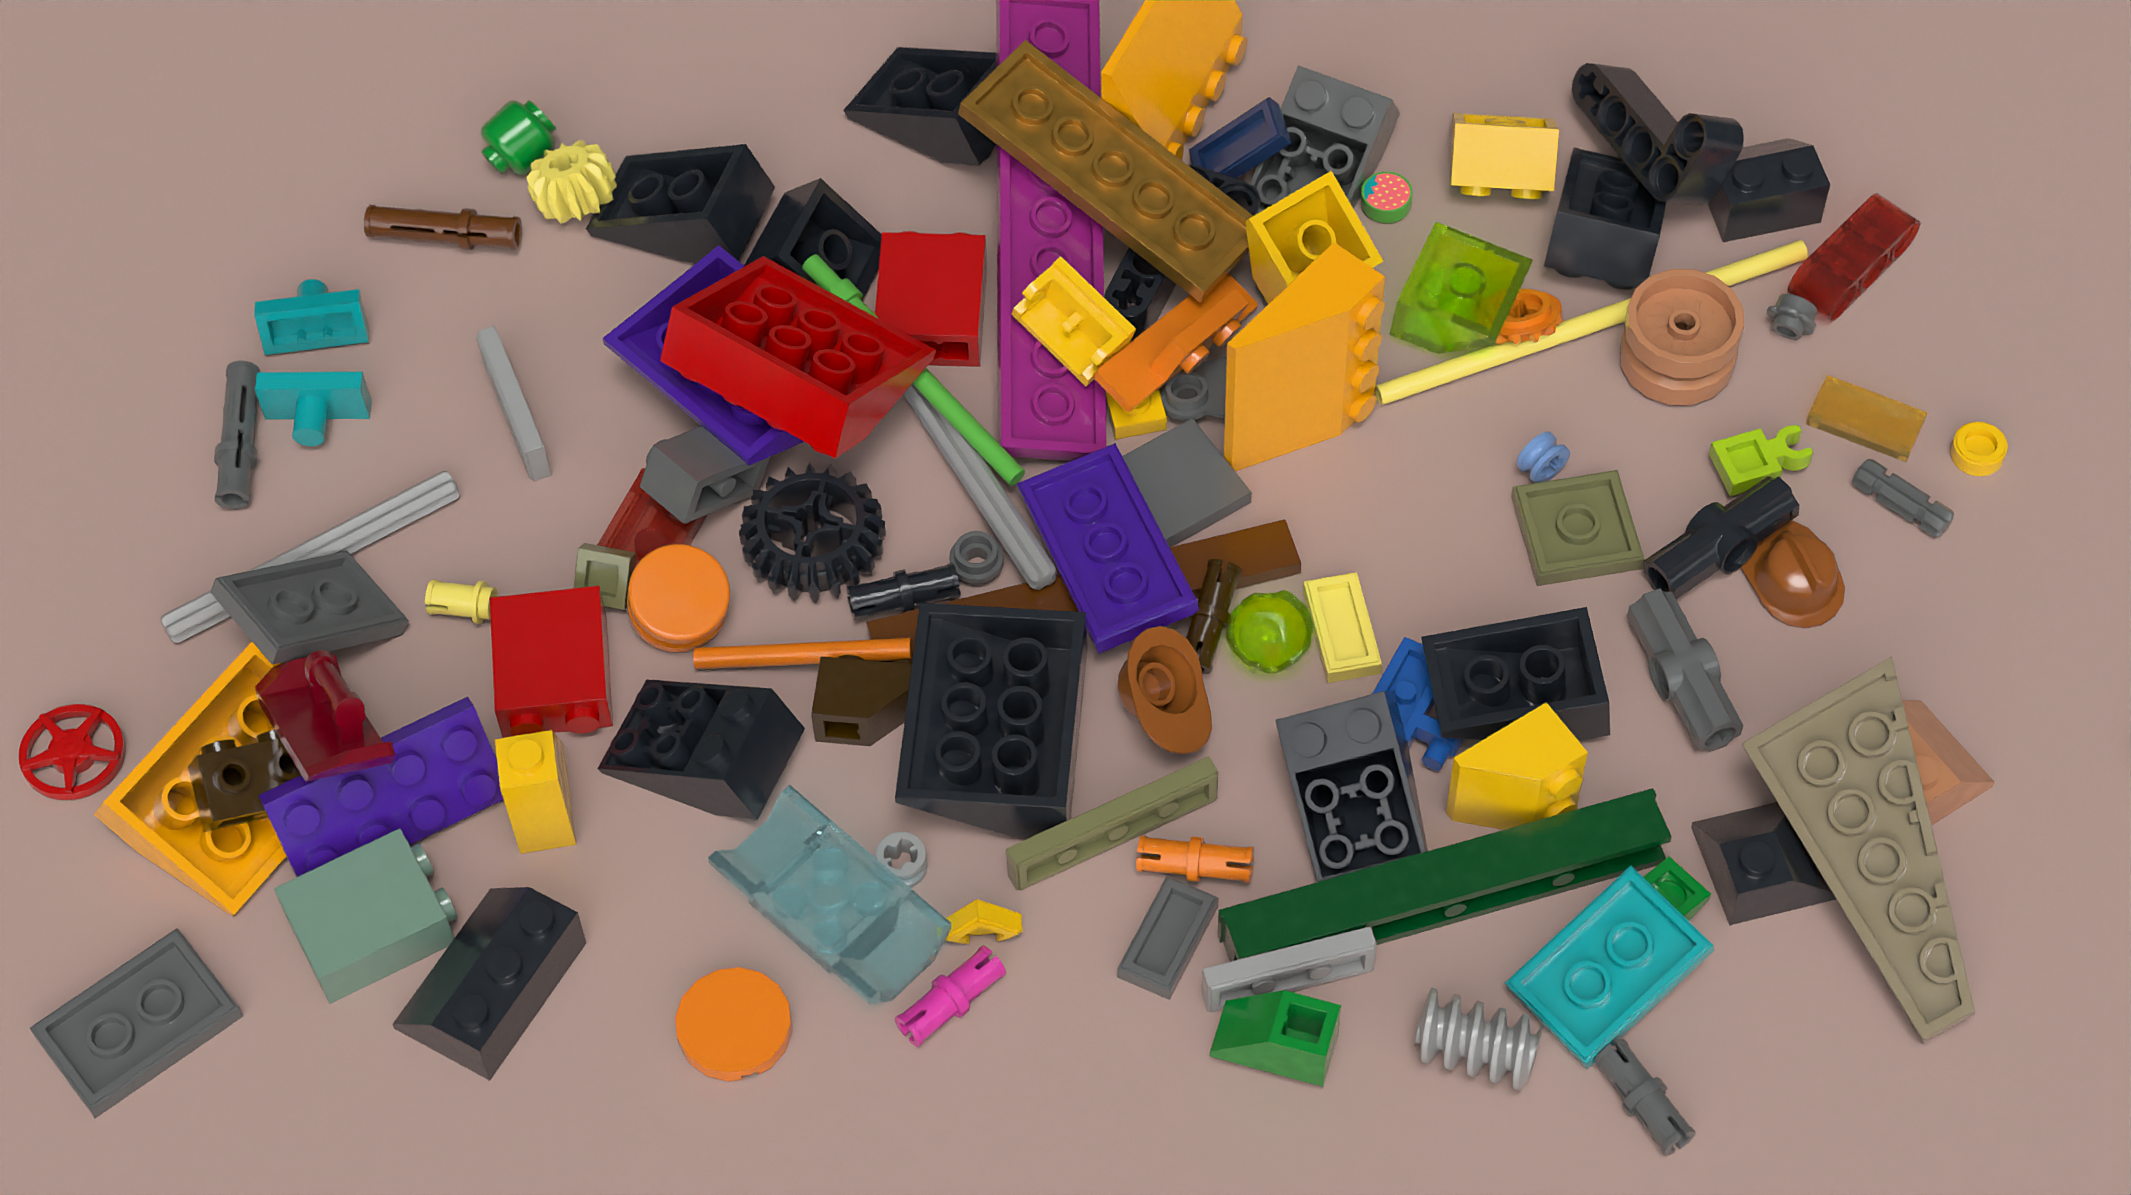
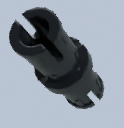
M953 563L907 574L905 569L893 572V577L846 586V592L850 595L847 598L853 620L899 609L904 613L914 610V606L920 605V603L961 596L960 589L957 588L960 587L959 579Z

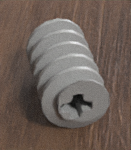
M1431 988L1423 1008L1414 1047L1417 1043L1420 1044L1421 1060L1428 1064L1431 1063L1440 1050H1443L1444 1068L1448 1070H1453L1461 1058L1466 1057L1467 1075L1476 1077L1485 1063L1489 1064L1490 1082L1496 1084L1510 1070L1512 1071L1513 1088L1521 1091L1530 1078L1544 1023L1535 1035L1530 1034L1529 1016L1522 1014L1513 1028L1507 1027L1506 1009L1501 1007L1490 1021L1484 1020L1483 1002L1476 1001L1467 1015H1465L1461 1011L1460 996L1456 994L1452 996L1444 1008H1441L1438 1002V989Z

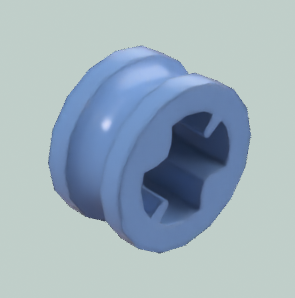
M1548 431L1533 438L1517 458L1516 465L1522 472L1531 471L1530 479L1534 483L1545 482L1554 478L1562 470L1570 457L1569 449L1561 444L1556 446L1557 438Z

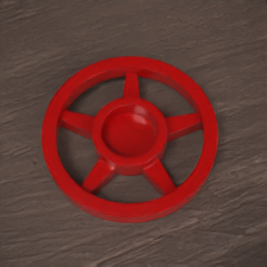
M72 704L61 706L39 715V718L28 728L22 738L18 759L26 781L38 793L56 800H75L98 792L113 780L123 764L126 745L118 723L110 714L99 707ZM71 717H88L77 729L62 730L55 724L60 720ZM100 722L105 724L114 735V751L94 746L90 738ZM47 729L52 736L48 750L30 758L31 749L36 739ZM94 761L109 762L107 767L97 777L82 785L75 786L77 774L89 769ZM53 765L58 772L64 774L65 787L45 784L32 773V770Z

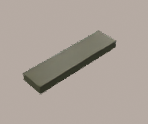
M1208 756L1006 848L1008 877L1016 891L1019 889L1021 891L1216 801L1218 795V770Z

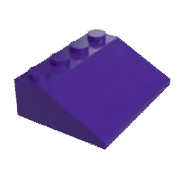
M718 245L603 337V343L746 462L747 465H752L804 443V441L784 430L770 426L765 419L741 406L727 402L722 395L698 382L684 378L679 371L660 361L672 306L744 267L743 264Z

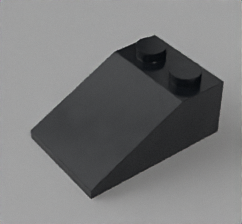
M897 47L843 111L847 118L939 162L980 166L982 162L990 157L992 150L997 144L961 117L958 112L961 102L996 69V52Z
M746 144L625 156L615 174L616 177L614 179L617 187L612 191L613 200L607 204L599 205L600 213H594L586 230L591 236L692 264H696L718 245L738 260L760 216L763 214L775 186Z
M1573 147L1544 267L1553 268L1559 274L1566 277L1579 278L1587 276L1604 280L1607 284L1617 289L1629 290L1637 288L1650 276L1667 202L1656 200L1621 158Z
M1587 607L1421 637L1442 738L1484 740L1546 702L1578 741L1610 735L1609 698Z

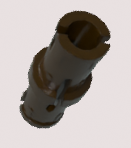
M1209 559L1197 601L1199 610L1195 612L1196 614L1188 617L1192 621L1186 639H1188L1196 653L1198 650H1201L1199 662L1203 674L1211 673L1212 663L1222 630L1229 628L1232 615L1228 613L1238 579L1242 574V569L1239 566L1228 562L1223 581L1219 583L1223 563L1221 559Z

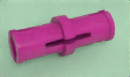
M982 945L974 955L948 976L940 974L931 982L932 989L902 1014L895 1017V1023L904 1036L911 1032L912 1036L909 1038V1041L914 1046L919 1047L922 1045L925 1039L954 1015L958 1018L965 1015L970 1010L969 1003L996 980L1006 975V969L997 956L989 960L988 957L992 955V951L988 947Z

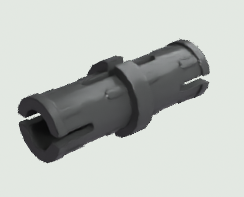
M1625 1039L1615 1041L1616 1050H1614L1611 1044L1606 1046L1596 1056L1594 1063L1602 1069L1624 1098L1622 1107L1629 1116L1636 1115L1659 1144L1664 1155H1671L1675 1152L1674 1144L1679 1150L1682 1149L1694 1138L1696 1131L1688 1125L1665 1095L1667 1086L1659 1077L1652 1078L1629 1048V1044Z

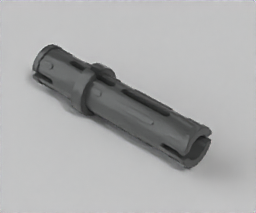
M234 361L227 366L221 442L215 447L214 462L219 467L215 502L227 509H241L248 505L250 500V472L257 464L258 451L253 446L257 401L255 384L257 372H260V369L257 365L248 361Z

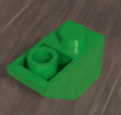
M1286 990L1226 1000L1211 1046L1210 1057L1323 1087L1338 1038L1341 1005Z

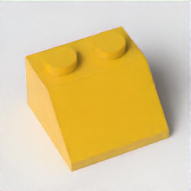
M1453 113L1450 164L1451 185L1460 186L1461 194L1473 196L1491 195V188L1512 189V197L1540 199L1542 198V191H1554L1559 128L1554 118Z
M1332 171L1245 221L1252 278L1267 304L1277 297L1333 242L1372 268L1384 262Z
M1546 702L1453 758L1446 814L1452 821L1505 830L1576 810L1588 752Z

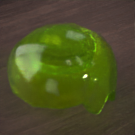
M1286 590L1275 593H1253L1243 599L1229 615L1225 639L1232 658L1252 673L1261 675L1280 674L1290 670L1308 652L1311 647L1315 626L1308 606L1293 593Z

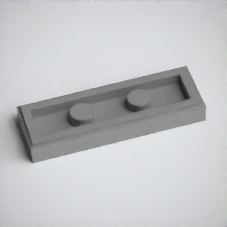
M492 326L477 331L478 335L476 338L484 367L529 478L537 481L551 476L543 442L496 327Z
M1371 926L1203 968L1202 996L1207 1012L1222 1010L1225 1001L1280 990L1293 992L1372 972L1374 970L1377 943Z

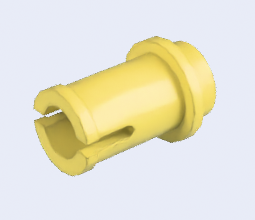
M430 580L425 594L426 612L431 615L443 614L470 617L475 624H482L485 619L491 620L490 597H498V591L494 587H489L486 581H478L476 585H466Z

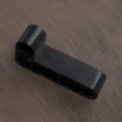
M1586 63L1575 73L1572 82V94L1576 104L1656 200L1692 205L1709 203L1743 148L1744 134L1738 121L1734 118L1688 113L1677 122L1637 73L1630 68Z
M1188 165L1250 214L1255 216L1260 213V196L1254 186L1245 181L1200 166ZM1129 247L1105 291L1104 298L1136 328L1131 339L1132 342L1157 322L1177 284Z

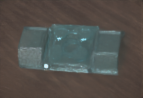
M790 784L781 792L768 820L736 849L716 850L708 857L709 864L746 895L749 903L829 974L833 972L870 1005L893 1001L934 962L952 928L950 921Z

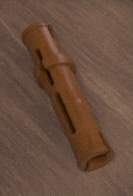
M370 204L366 208L364 216V231L369 238L384 237L456 243L461 249L466 250L474 249L475 245L517 250L522 238V222L518 216L479 215L475 209L468 208L462 209L460 213L382 207Z

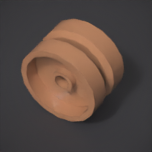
M1669 269L1651 275L1635 288L1627 307L1625 329L1620 345L1621 368L1630 384L1647 398L1667 405H1694L1712 399L1728 385L1735 369L1738 347L1745 326L1743 306L1733 289L1716 276L1695 269Z

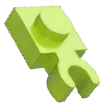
M1799 425L1786 426L1777 433L1776 438L1769 440L1766 439L1762 429L1759 428L1711 442L1709 456L1729 495L1734 496L1744 493L1768 476L1772 478L1779 476L1781 478L1782 468L1798 471L1808 467L1813 456L1811 447L1799 451L1788 447V445L1799 443L1802 432Z

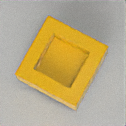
M1159 389L1131 412L1125 411L1106 391V408L1115 440L1167 430V417Z

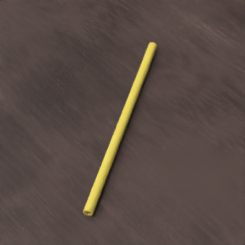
M1798 240L1705 273L1716 276L1726 285L1731 286L1804 261L1808 258V251L1805 243L1802 240ZM1631 298L1565 320L1556 326L1554 334L1549 336L1540 335L1536 343L1527 340L1522 341L1518 346H1516L1514 341L1495 344L1375 385V396L1380 405H1385L1625 322L1627 307Z

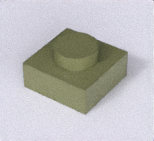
M588 543L582 544L578 548L574 588L600 586L604 606L625 610L627 608L629 581L635 568L637 553Z

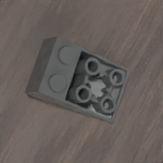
M1298 65L1281 106V112L1291 144L1258 164L1250 182L1259 192L1260 212L1330 171L1334 174L1354 209L1361 197L1363 183L1374 174L1383 157L1400 112L1391 98Z

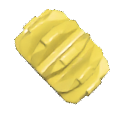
M583 140L577 141L572 146H566L562 143L554 151L545 150L543 159H538L531 163L532 171L526 177L529 184V193L532 200L535 201L538 210L542 212L545 219L557 218L560 224L566 223L569 219L575 217L582 221L584 215L590 212L600 213L599 205L612 201V191L617 187L614 179L616 177L611 162H608L605 153L601 151L598 144L586 145Z

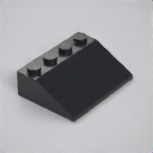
M920 603L895 802L1010 837L1030 838L1070 820L1088 650L1086 612Z

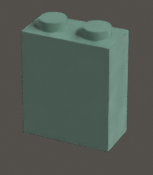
M400 828L274 888L284 914L329 1004L448 947L454 939L449 922L458 918L455 909L443 887L433 892L427 877L433 875L434 871L420 843L410 847Z

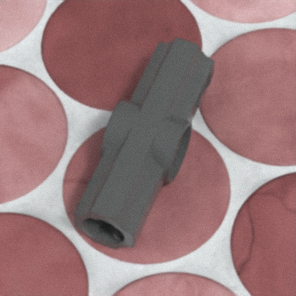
M1660 588L1643 594L1638 601L1629 606L1627 617L1649 656V671L1657 693L1665 702H1673L1697 749H1706L1708 752L1727 746L1730 741L1741 735L1743 723L1720 682V666L1712 646L1705 638H1696L1672 592H1664Z

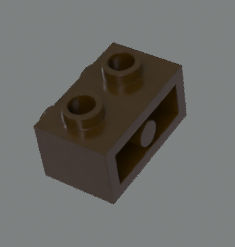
M275 730L257 735L258 743L236 747L235 740L229 739L213 742L201 747L202 754L197 755L188 766V771L203 832L267 819L268 816L258 795L301 776Z

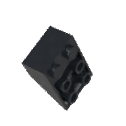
M646 679L597 769L602 774L713 815L758 820L805 727L772 688Z
M1382 691L1275 720L1317 882L1428 851L1409 746L1394 691Z

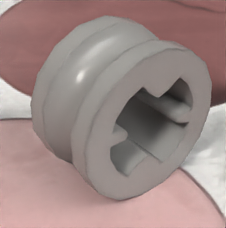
M899 831L887 835L880 841L876 847L875 860L879 878L885 885L893 889L905 890L915 887L923 880L927 873V854L924 843L918 836L909 832ZM902 852L909 853L911 862H905L901 869L893 868L892 859H898Z

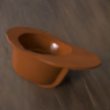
M1793 520L1760 541L1752 557L1741 567L1742 572L1755 590L1763 606L1772 617L1788 626L1804 629L1821 626L1834 618L1843 605L1845 585L1834 553L1808 527Z
M1162 626L1145 629L1134 638L1128 651L1127 660L1119 672L1117 689L1120 700L1127 711L1139 719L1142 729L1154 743L1168 752L1181 755L1197 752L1208 742L1212 730L1211 710L1198 655L1188 639L1174 629Z

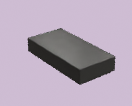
M1166 876L1117 969L1118 978L1170 1000L1218 908L1219 898Z

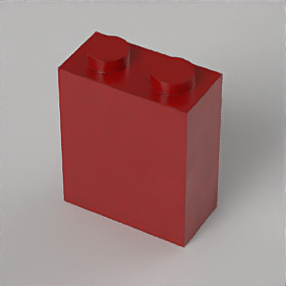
M903 231L900 233L882 232L875 315L880 320L936 349L934 359L929 363V366L980 367L987 280L986 235H970L963 232L953 234H930L914 231Z
M600 586L490 597L494 710L502 738L553 730L554 733L570 731L572 733L585 734L593 732L598 728L613 727L607 617Z

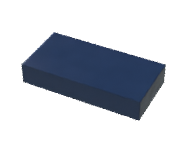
M1268 97L1188 150L1193 165L1237 179L1291 144V140L1279 104Z

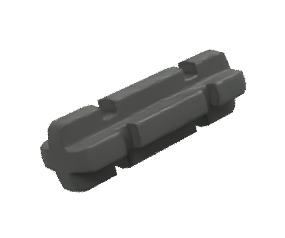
M1867 459L1862 463L1853 479V484L1868 495H1872L1873 492L1877 493L1878 497L1876 500L1912 523L1916 519L1922 522L1919 527L1934 537H1940L1949 528L1954 517L1953 510L1937 500L1933 504L1930 503L1928 500L1931 496L1895 473L1888 476L1885 474L1888 469L1875 460Z

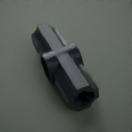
M1768 476L1725 506L1718 502L1704 506L1690 520L1684 534L1644 560L1643 572L1648 577L1653 590L1661 588L1664 592H1672L1675 599H1677L1718 570L1724 574H1729L1741 568L1752 557L1760 541L1799 516L1800 504L1795 499L1791 487L1779 476L1777 478Z

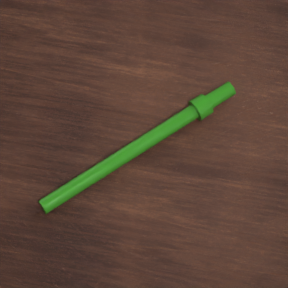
M817 254L805 261L802 269L819 287L878 318L862 301L863 294L849 279L842 280ZM925 368L912 384L1010 486L1018 483L1026 471L940 381Z

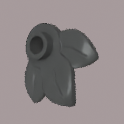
M1227 357L1203 361L1190 374L1182 370L1169 380L1161 393L1165 413L1180 421H1188L1191 418L1197 420L1205 415L1225 418Z

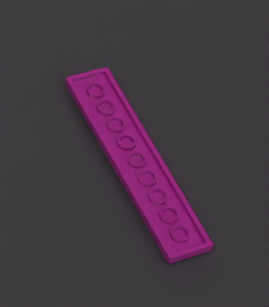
M996 0V68L1026 40L1101 98L1099 0ZM997 145L998 443L1012 457L1073 461L1107 447L1106 390L1095 379L1085 386L1011 314L1014 307L1025 298L1022 292L1037 277L1051 267L1059 257H1062L1104 297L1103 226Z

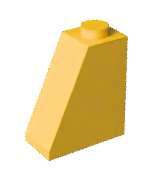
M553 730L495 739L500 790L520 854L576 845L563 742Z

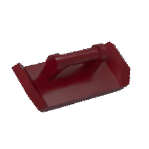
M317 650L308 657L274 666L255 686L261 709L306 782L387 765L394 761L396 754L392 742H383L365 715V706L356 693L351 692L343 680L337 658L334 654L325 650Z

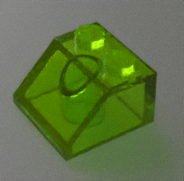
M1435 222L1397 300L1389 335L1436 354L1494 346L1531 268L1533 259Z

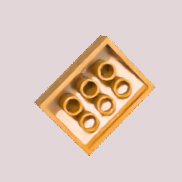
M1145 0L1101 71V98L1181 160L1184 153V144L1188 137H1196L1202 127L1205 118V108L1210 100L1217 101L1225 86L1228 69L1231 64L1237 66L1245 53L1247 38L1242 36L1243 14L1236 1Z
M1335 242L1227 343L1224 458L1235 472L1340 436L1354 421L1358 423L1364 421L1375 407L1377 401L1375 385L1380 367L1377 365L1378 352L1382 342V334H1380L1381 318L1385 309V302L1383 301L1385 276Z
M253 642L240 653L94 813V816L136 852L232 917L284 860L286 855L269 818L203 832L188 766L197 755L202 754L201 747L207 744L233 739L235 740L236 747L258 743L257 735L274 730L259 705L255 686L272 667L282 663L272 665Z

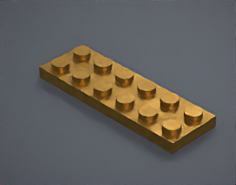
M1028 41L1022 42L961 102L958 112L961 117L1199 302L1249 252L1245 221L1253 217L1252 214Z

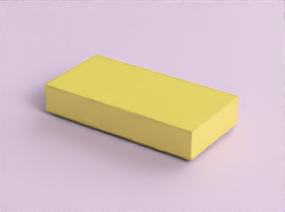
M1357 572L1304 581L1303 593L1327 683L1381 674L1382 662Z

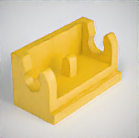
M1059 257L1051 267L1028 285L1022 292L1025 298L1014 307L1011 314L1085 386L1094 380L1093 375L1100 366L1131 342L1136 330L1127 319L1062 257Z

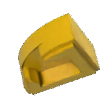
M979 899L974 900L941 920L942 939L961 944H970L969 935L996 933L997 941H1003L1023 932L1021 913Z

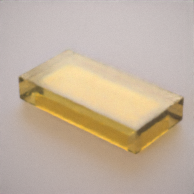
M1827 375L1808 414L1806 425L1907 463L1928 412Z

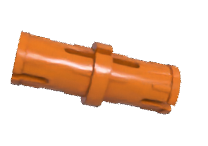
M1141 835L1139 838L1137 852L1159 854L1161 857L1140 855V857L1136 858L1137 872L1149 871L1186 875L1187 881L1200 882L1201 877H1210L1251 883L1254 866L1237 865L1230 862L1251 864V861H1254L1255 854L1253 846L1239 847L1204 843L1203 837L1194 836L1191 837L1190 842L1151 838L1145 835Z

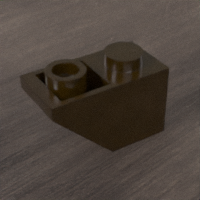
M842 655L838 658L821 656L811 711L815 742L872 746L905 722L912 661H868L854 655Z

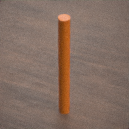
M912 638L697 647L694 648L693 662L697 670L820 664L821 656L838 658L842 655H854L868 661L912 660L914 646Z

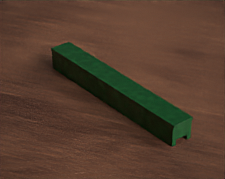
M1654 788L1220 909L1218 910V938L1220 943L1224 944L1230 962L1370 926L1377 945L1616 878L1630 866L1636 871L1658 866L1666 859L1661 845L1671 842L1672 836L1655 800L1656 793Z

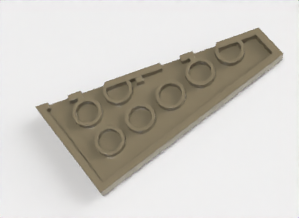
M1891 656L1748 739L1742 745L1925 1043L1974 1015L1975 1009Z

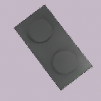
M699 425L693 430L669 439L660 440L652 446L646 457L647 465L640 488L685 524L751 497L753 490H759L770 457L752 465H747L746 462L704 427Z

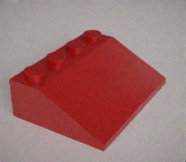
M762 256L672 306L660 361L679 371L684 378L698 382L722 395L727 402L741 406L765 419L770 426L784 430L808 443L816 452L829 455L835 459L865 440L934 359L936 349Z

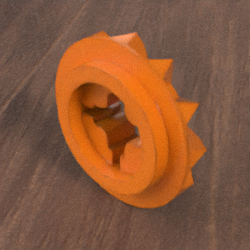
M1515 289L1501 293L1487 301L1479 310L1478 321L1482 335L1494 338L1497 344L1514 341L1516 346H1518L1522 341L1527 340L1536 343L1540 335L1549 336L1554 334L1556 326L1563 322L1562 305L1555 296L1534 289Z

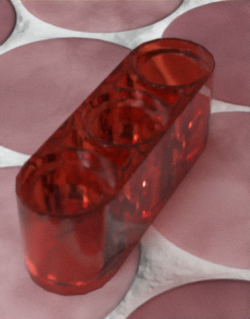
M1873 194L1801 264L1789 283L1787 293L1806 299L1817 308L1818 314L1830 322L1835 321L1908 249L1920 229L1921 222L1880 194Z

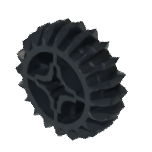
M809 462L805 473L796 475L792 469L787 467L785 480L779 481L768 476L766 482L767 491L753 490L751 497L752 505L744 506L742 512L743 524L740 525L741 529H739L740 543L744 546L742 548L744 561L748 566H752L753 575L757 578L758 582L768 580V586L773 594L787 587L788 596L793 601L802 592H809L810 598L816 603L820 597V592L829 590L838 599L841 593V585L859 584V574L872 576L875 568L874 560L881 559L884 551L885 521L882 520V507L878 499L872 498V492L868 488L867 483L857 485L856 478L851 471L837 478V471L832 464L823 473H816L815 468ZM830 511L839 513L840 515L847 518L852 524L844 523L842 517L835 516L831 514ZM772 540L782 542V547L795 551V555L781 550Z

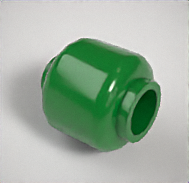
M516 100L509 101L481 128V137L487 144L481 153L501 174L509 168L518 175H526L531 171V163L533 161L543 159L545 150L552 151L554 149L555 140L552 133L556 130V127L530 100L524 105Z

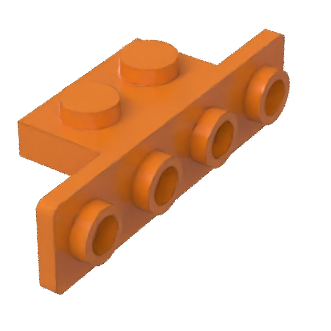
M1228 273L1201 302L1189 295L1100 366L1093 377L1125 411L1131 412L1180 371L1184 370L1187 374H1190L1208 357L1210 354L1208 349L1213 344L1221 348L1228 343L1242 328L1240 322L1253 313L1258 303Z

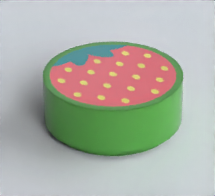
M1379 172L1371 175L1365 180L1361 190V207L1363 212L1372 220L1381 223H1393L1403 219L1409 213L1412 205L1413 190L1411 184L1405 177L1394 172Z

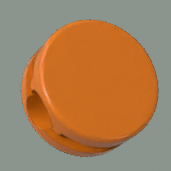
M671 544L651 551L636 565L629 581L627 612L633 628L648 644L668 652H688L694 650V648L706 645L719 633L726 620L730 601V586L727 575L720 563L712 555L695 546Z

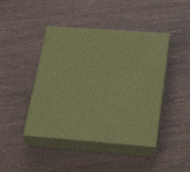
M1618 470L1513 486L1511 498L1537 586L1643 569L1644 555Z

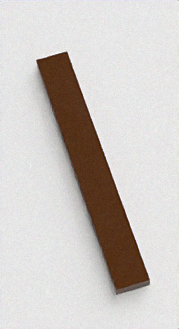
M1286 519L1170 547L1196 599L1199 598L1209 559L1223 560L1219 583L1223 581L1228 562L1242 569L1236 589L1301 573V560ZM1056 575V580L1051 585H1046L1040 590L1031 588L1026 582L941 603L1077 612L1060 575ZM919 609L867 621L869 639L912 638L914 646Z

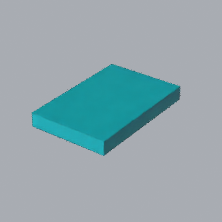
M1630 866L1505 982V985L1589 1069L1594 1064L1596 1056L1609 1044L1613 1046L1616 1040L1621 1039L1714 952V945Z

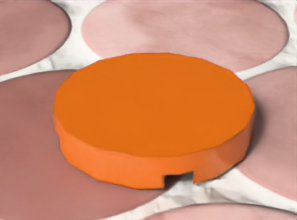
M742 967L719 969L698 979L682 996L675 1015L677 1040L689 1064L708 1077L724 1081L743 1080V1076L751 1075L755 1072L759 1075L772 1068L786 1052L792 1034L790 1006L780 986L762 972Z

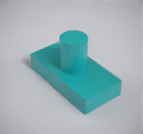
M309 279L299 284L297 297L255 302L254 316L265 355L369 342V328L359 289L328 293V288L322 281Z
M257 372L255 392L265 420H294L292 438L301 445L317 446L322 444L325 438L327 419H370L372 400L363 372Z

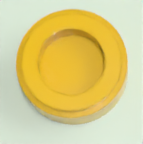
M1970 422L1960 427L1955 433L1950 455L1954 464L1961 471L1973 476H1988L1998 471L2002 466L2007 453L2008 443L2004 434L1997 427L1985 422Z

